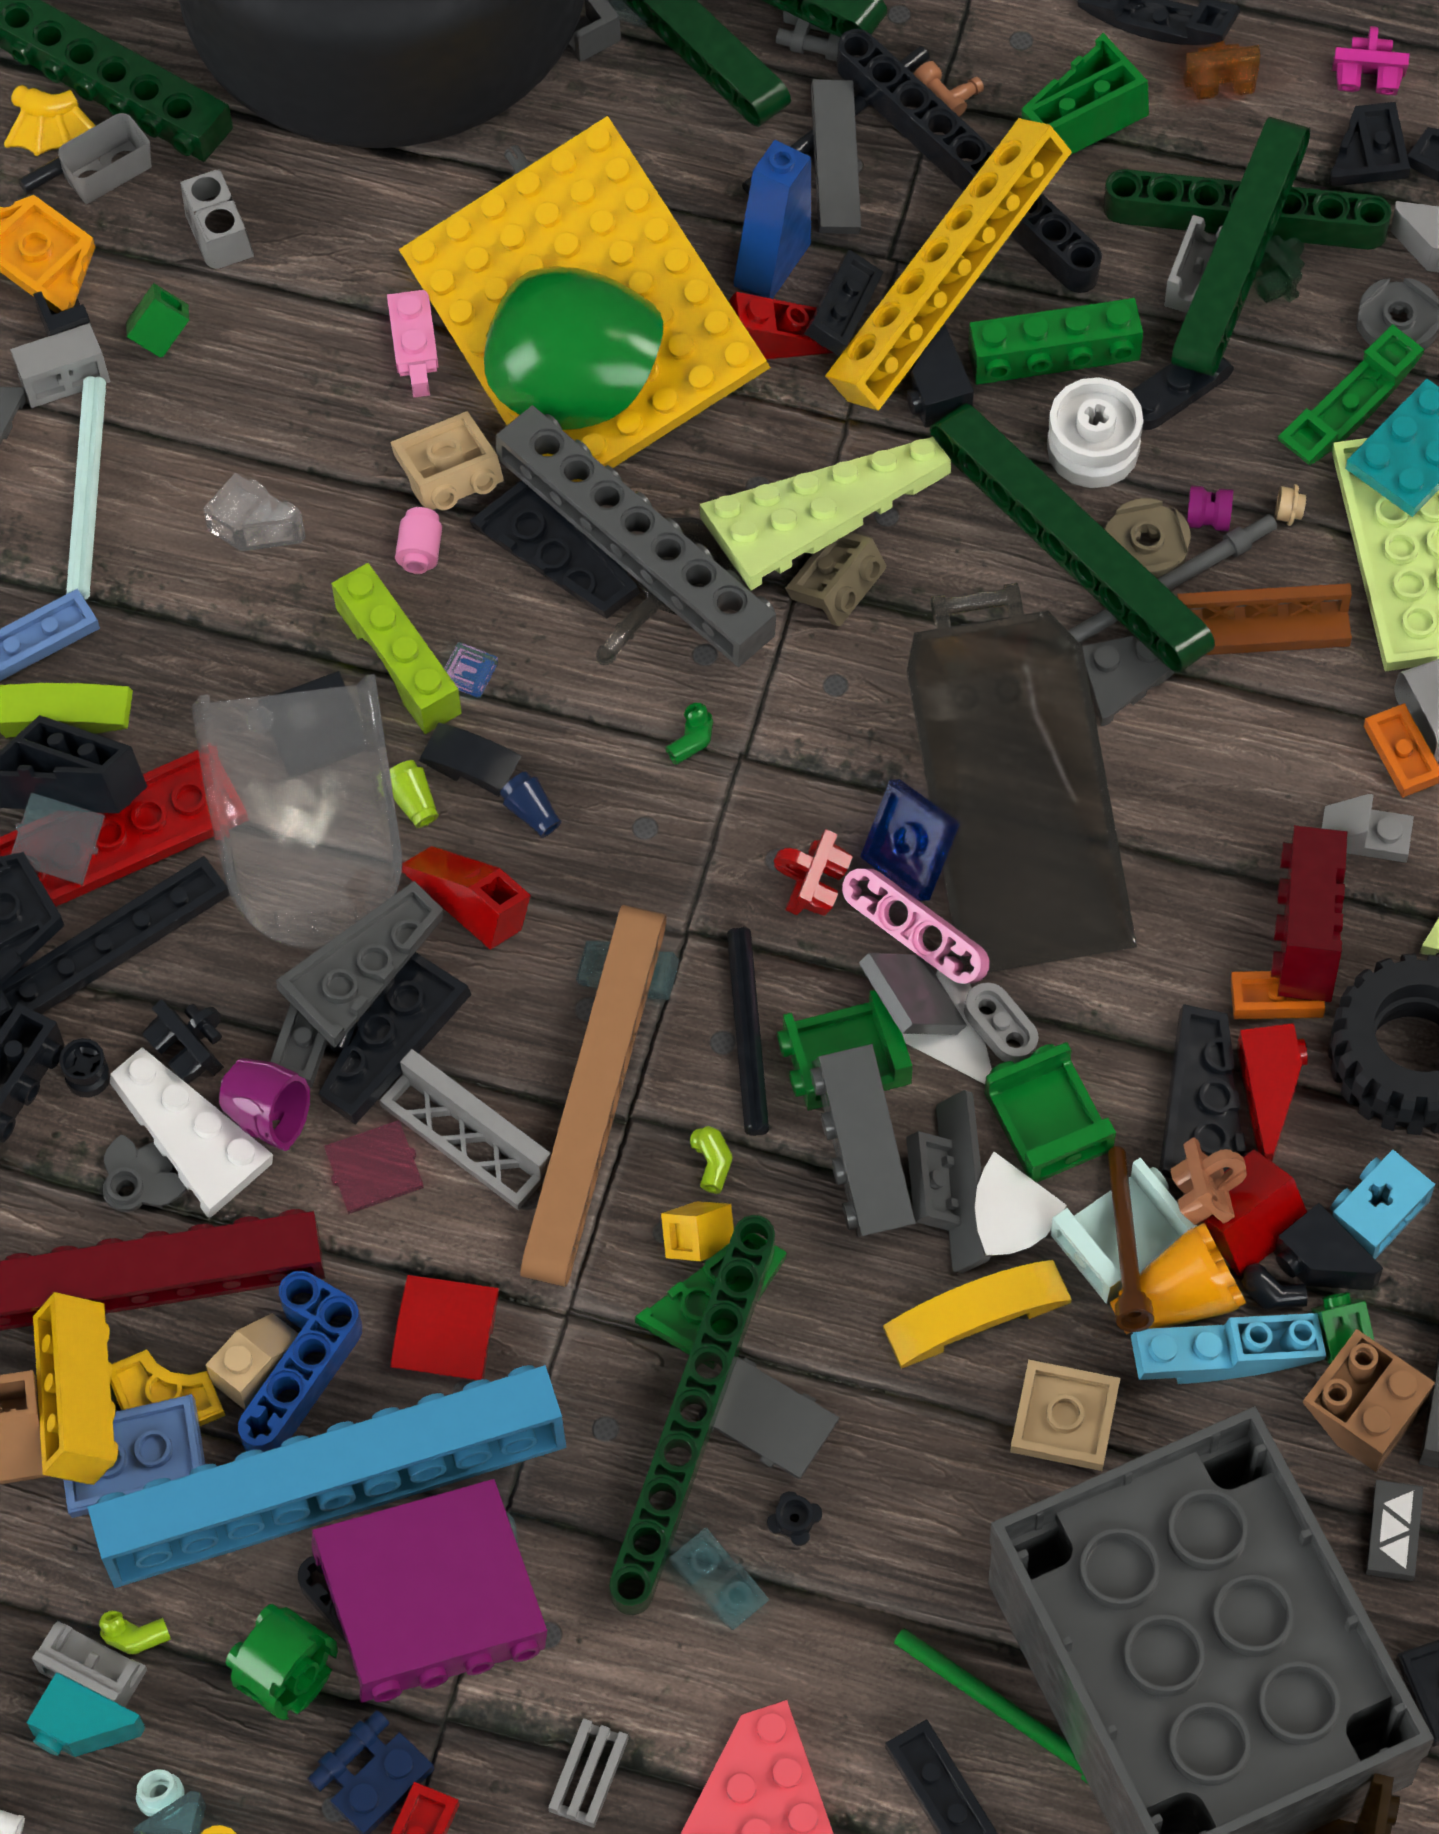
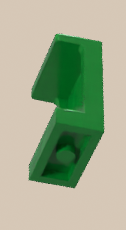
M875 989L870 991L868 1003L794 1021L792 1012L783 1014V1030L777 1031V1039L783 1058L791 1056L795 1069L789 1071L791 1086L795 1097L803 1096L807 1111L823 1107L820 1095L816 1096L810 1075V1069L813 1068L811 1062L819 1056L873 1044L883 1090L887 1091L912 1084L913 1065L903 1034Z
M1068 1042L1058 1046L1054 1044L1044 1045L1035 1050L1027 1059L1015 1064L1013 1061H1007L997 1065L986 1076L984 1094L1025 1174L1036 1183L1108 1153L1115 1143L1116 1131L1108 1117L1103 1120L1101 1119L1071 1061L1072 1050Z

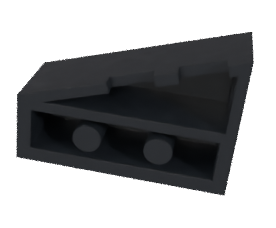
M41 715L0 750V808L119 814L148 787L131 746Z

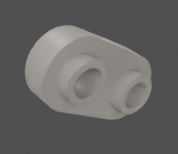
M980 983L968 992L964 1004V1015L995 1055L1004 1062L1013 1061L1014 1064L1029 1058L1036 1050L1039 1039L1038 1031L1002 987L994 983ZM988 1007L993 1013L990 1015L983 1014L979 1008ZM1015 1040L1020 1043L1021 1047H1010L1007 1041Z

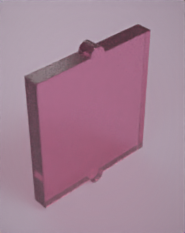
M399 1120L324 1146L334 1173L331 1177L332 1184L339 1187L348 1214L424 1188L414 1161L416 1151L414 1148L409 1147Z

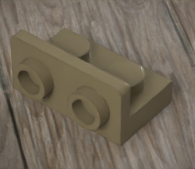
M850 532L815 554H812L785 589L791 600L823 609L830 623L840 627L885 571L886 563L872 538Z

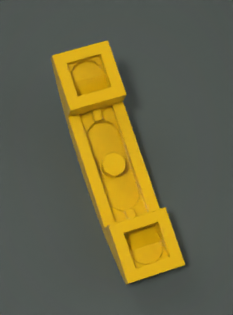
M1040 1261L1000 1271L949 1290L883 1325V1330L902 1369L943 1353L945 1345L1027 1314L1029 1319L1070 1304L1072 1299L1054 1261Z

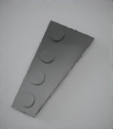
M413 881L276 980L277 990L335 1048L443 920V909Z

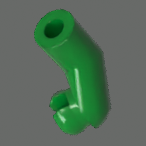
M702 703L690 704L685 709L684 717L687 720L684 736L665 747L669 758L675 765L703 750L711 741L713 718Z

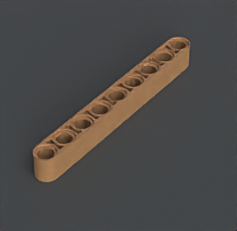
M622 905L620 908L521 1264V1277L562 1287H567L663 942L667 922L666 914Z

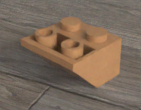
M1356 1329L1305 1397L1303 1404L1337 1446L1377 1472L1428 1403L1435 1382Z
M29 1370L0 1375V1484L50 1477L42 1473L37 1378L34 1371Z

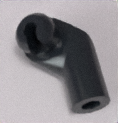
M1257 1263L1250 1264L1243 1270V1288L1262 1308L1274 1310L1307 1306L1308 1299L1305 1284L1281 1286L1263 1265Z

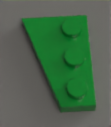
M756 1233L748 1234L742 1240L745 1247L754 1250L762 1248L767 1242L766 1239ZM729 1244L708 1259L705 1265L684 1282L680 1281L668 1290L667 1295L652 1307H647L636 1315L635 1323L690 1355ZM776 1245L758 1301L787 1256V1252ZM740 1275L732 1277L727 1282V1286L734 1292H744L752 1285V1282L747 1277ZM721 1318L716 1320L711 1328L719 1335H729L736 1330L737 1325L728 1318ZM714 1361L702 1362L713 1370L717 1365Z

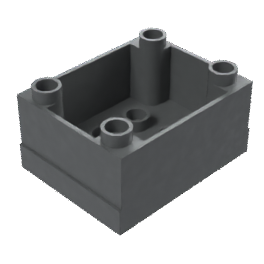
M1256 1406L991 1523L990 1544L992 1548L988 1584L1113 1834H1306L1360 1809L1375 1773L1394 1777L1392 1794L1412 1785L1421 1760L1428 1755L1434 1737Z

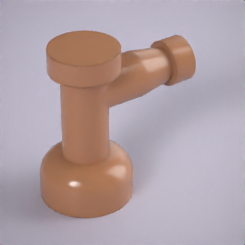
M934 61L924 63L913 73L959 117L967 108L965 101L972 95H977L984 90V85L978 77H974L968 80L967 83L948 90L940 81L942 71Z

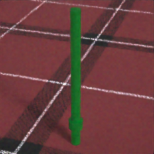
M903 1628L894 1641L896 1646L1081 1773V1780L1088 1784L1066 1739L907 1629Z

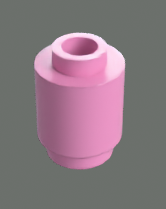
M414 507L407 510L405 517L400 521L395 560L407 572L422 574L437 565L442 524L439 522V515L435 511L424 507Z

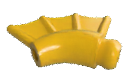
M20 85L14 89L11 96L13 105L20 107V113L4 142V146L6 148H25L34 153L35 156H39L49 150L59 149L66 142L96 125L79 108L78 102L71 90L59 94H49L36 88L28 89L26 86Z

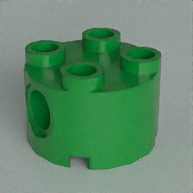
M272 1603L260 1612L256 1620V1627L251 1631L245 1642L240 1641L232 1647L225 1663L226 1666L232 1669L231 1681L234 1688L258 1702L277 1718L287 1720L289 1719L287 1711L291 1710L295 1714H299L316 1698L327 1682L333 1669L325 1664L329 1655L335 1659L337 1658V1641L304 1620L288 1607L279 1608Z

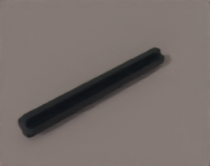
M732 928L727 932L744 1130L749 1136L764 1135L769 1131L752 937L749 928Z

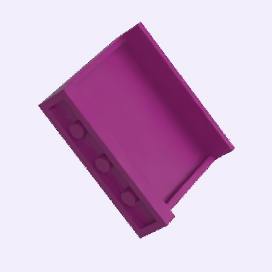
M495 1479L312 1530L311 1550L316 1565H321L352 1658L360 1683L359 1697L361 1703L373 1699L375 1702H386L398 1697L402 1691L421 1686L423 1689L434 1688L445 1683L448 1677L465 1672L468 1675H479L490 1670L494 1664L510 1659L514 1662L527 1661L545 1649L548 1630Z

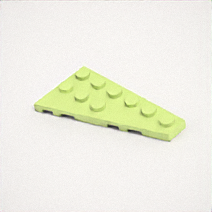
M933 436L919 439L912 443L877 451L874 454L839 462L829 467L801 473L791 478L763 484L753 489L721 496L718 499L699 504L700 518L750 591L762 585V577L774 570L781 574L792 567V560L803 553L815 554L862 526L863 518L874 511L883 514L893 508L892 501L903 494L915 495L951 474V459Z

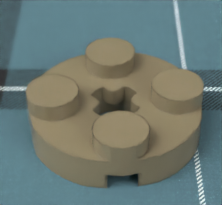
M1140 498L1126 502L1116 510L1115 516L1110 519V522L1108 521L1105 528L1117 542L1156 578L1185 563L1191 539L1188 522L1176 508L1174 513L1170 508L1164 507L1163 501L1153 498ZM1142 533H1148L1150 538H1158L1159 540L1154 542L1152 546H1144L1138 542Z

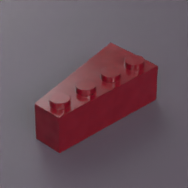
M1294 825L1291 843L1283 842L1280 868L1288 869L1287 878L1279 879L1277 904L1285 905L1284 915H1276L1274 941H1282L1281 951H1273L1270 975L1272 978H1279L1277 996L1332 1002L1342 953V940L1340 939L1344 916L1342 909L1345 884L1343 883L1346 871L1348 831Z

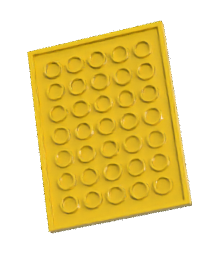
M608 116L399 249L423 290H426L429 300L506 425L515 420L519 414L502 403L488 385L484 371V354L487 340L486 335L497 307L509 287L519 277L531 270L544 267L580 268L616 280L656 306L663 319V336L652 370L638 396L625 410L610 420L581 429L562 430L574 441H582L589 448L592 456L604 467L606 465L612 468L616 467L771 368ZM547 453V454H542V456H552V455H553V454H548V453ZM574 479V480H571V481H573V482H581V481H584V480Z

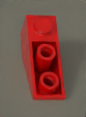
M735 292L728 300L765 359L833 353L804 334L817 309L816 307L741 292Z
M430 846L400 864V871L409 879L415 881L435 902L490 950L522 931L531 895L501 868L434 846Z

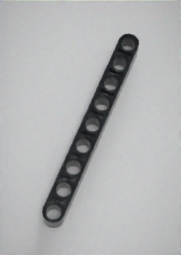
M851 29L843 33L839 39L837 71L841 78L853 80L854 90L964 191L995 149L871 34L861 29ZM938 132H939V133H944L945 135H937V134H934V133H938ZM962 159H971L973 161H964ZM1041 193L1028 210L1030 214H1026L1010 236L1067 289L1076 293L1088 292L1096 286L1102 260L1101 250L1093 240ZM1046 238H1056L1059 241H1050ZM1081 264L1087 266L1088 268H1080L1075 265Z

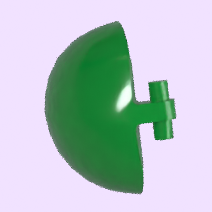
M561 266L531 270L519 277L509 287L490 323L486 335L487 340L484 354V371L488 385L497 398L512 411L521 415L533 405L544 415L549 414L554 417L562 430L581 429L600 424L614 418L625 410L640 393L649 377L663 336V319L661 313L652 302L607 276L580 268Z

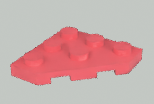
M787 1700L740 1716L681 1834H834Z

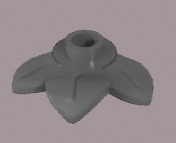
M120 1135L106 1150L104 1164L108 1176L103 1184V1195L106 1203L116 1211H134L143 1204L162 1207L180 1198L187 1189L179 1179L178 1174L172 1173L174 1165L167 1156H162L154 1142L136 1149L129 1138ZM125 1186L134 1188V1192L129 1196L122 1197L118 1194Z

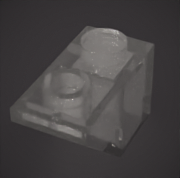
M234 473L203 508L208 530L239 551L300 544L306 538L302 514L292 503L288 501L281 503L269 495L267 489L258 481L253 479L248 481L237 473Z

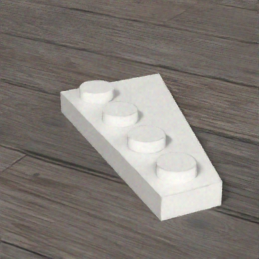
M143 1047L110 1073L111 1086L138 1123L147 1128L154 1138V1145L162 1156H167L178 1171L179 1179L187 1190L193 1191L201 1202L200 1208L208 1219L272 1165L273 1154L244 1132L237 1124Z

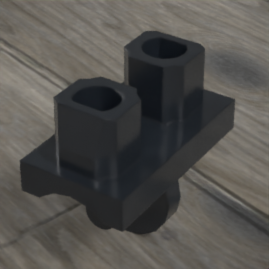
M162 999L152 1007L158 1016L143 1031L142 1035L161 1055L178 1039L183 1043L185 1048L171 1059L168 1064L184 1082L190 1083L206 1070L215 1076L224 1068L201 1041V1039L206 1037L211 1044H215L222 1038V1035L216 1029L221 1021V1014L216 1008L208 1007L200 1011L195 1004L189 1005L184 1011L190 1019L188 1024H186Z

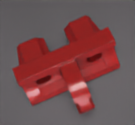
M825 829L820 840H814L811 843L807 854L793 848H784V850L777 852L774 859V867L780 873L796 880L785 908L786 911L797 916L805 908L825 916L833 908L838 891L819 882L822 873L840 880L847 872L853 858L851 854L834 844L838 834Z

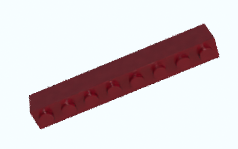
M291 1209L280 1213L278 1217L266 1219L248 1216L235 1220L233 1224L216 1227L211 1224H198L190 1227L185 1232L169 1234L165 1231H153L143 1235L141 1239L123 1241L117 1238L102 1240L96 1246L91 1247L60 1246L47 1254L32 1256L28 1253H16L9 1255L5 1260L0 1261V1331L33 1326V1316L54 1292L104 1303L105 1314L276 1287L280 1286L281 1281L288 1274L295 1271H305L319 1279H325L319 1229L314 1211L305 1212L301 1209Z

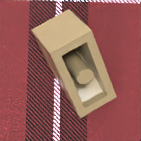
M273 1313L236 1330L206 1364L212 1384L246 1410L299 1333Z

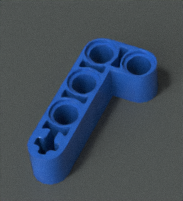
M295 1271L288 1274L280 1283L279 1297L284 1314L292 1324L302 1330L240 1417L238 1432L245 1451H269L281 1447L285 1440L291 1438L362 1335V1321L356 1302L347 1294L311 1273ZM306 1292L313 1295L305 1304L296 1305L291 1303L292 1298L296 1294ZM338 1315H346L351 1318L350 1322L343 1327L335 1328L329 1325L330 1321ZM312 1352H320L325 1355L324 1359L315 1365H308L303 1362L304 1358ZM287 1389L299 1392L298 1396L291 1402L283 1403L277 1400L278 1395ZM269 1428L270 1434L268 1436L264 1435L263 1433ZM255 1431L260 1433L256 1439L253 1436Z

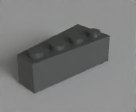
M873 1044L817 1057L811 1062L813 1068L810 1069V1075L816 1096L820 1095L825 1112L821 1113L824 1134L827 1140L832 1139L836 1154L835 1158H831L837 1185L844 1184L848 1202L842 1203L848 1230L856 1229L857 1237H862L916 1224Z

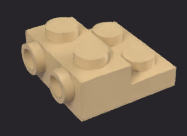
M468 411L390 442L394 456L409 478L413 493L424 508L431 510L451 509L459 499L474 493H490L498 483L504 481L496 452Z

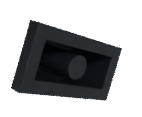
M943 324L922 352L912 370L911 389L906 390L909 408L913 415L919 413L925 428L931 427V425L965 403L973 406V388L945 324Z
M1320 1203L1316 1204L1278 1236L1274 1252L1280 1268L1292 1278L1297 1276L1305 1286L1372 1290L1378 1285L1383 1267Z

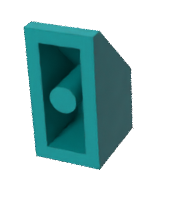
M57 1672L26 1722L35 1736L33 1742L43 1750L56 1756L62 1750L77 1757L141 1737L145 1730L139 1714Z

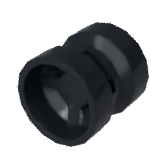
M80 1038L71 1041L63 1048L59 1062L66 1084L71 1092L79 1097L87 1098L97 1096L103 1092L109 1084L110 1071L103 1049L99 1044L91 1039Z

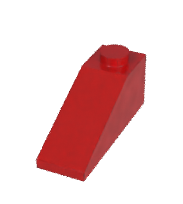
M1294 1023L1240 1030L1236 1048L1256 1150L1271 1162H1273L1298 1084L1301 1068L1308 1064L1304 1038L1297 1039Z

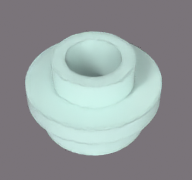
M158 1769L145 1774L137 1785V1805L141 1812L150 1817H161L173 1812L184 1798V1787L181 1780L166 1770Z

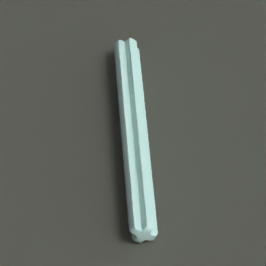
M88 376L83 380L66 589L68 594L78 588L85 600L90 597L106 394L105 379Z

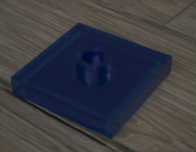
M889 780L860 857L917 900H930L960 822L902 780Z

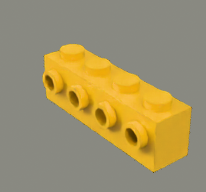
M54 1292L33 1316L42 1473L46 1476L94 1485L108 1469L114 1466L118 1456V1444L114 1441L113 1432L115 1404L111 1401L110 1390L112 1364L108 1362L107 1349L110 1328L105 1321L104 1303Z

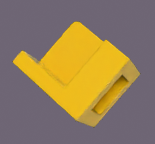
M697 1201L661 1213L665 1257L668 1259L690 1261L709 1259L729 1244L734 1231L732 1206L727 1203Z

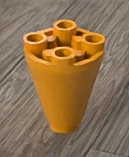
M1205 1223L1187 1230L1139 1273L1141 1291L1152 1301L1154 1322L1148 1329L1166 1328L1228 1314L1246 1304ZM1122 1289L1118 1291V1295L1120 1296L1123 1293ZM1117 1297V1298H1115L1114 1300L1110 1301V1305H1111V1307H1112L1114 1313H1115V1304H1116V1302L1119 1300V1297Z

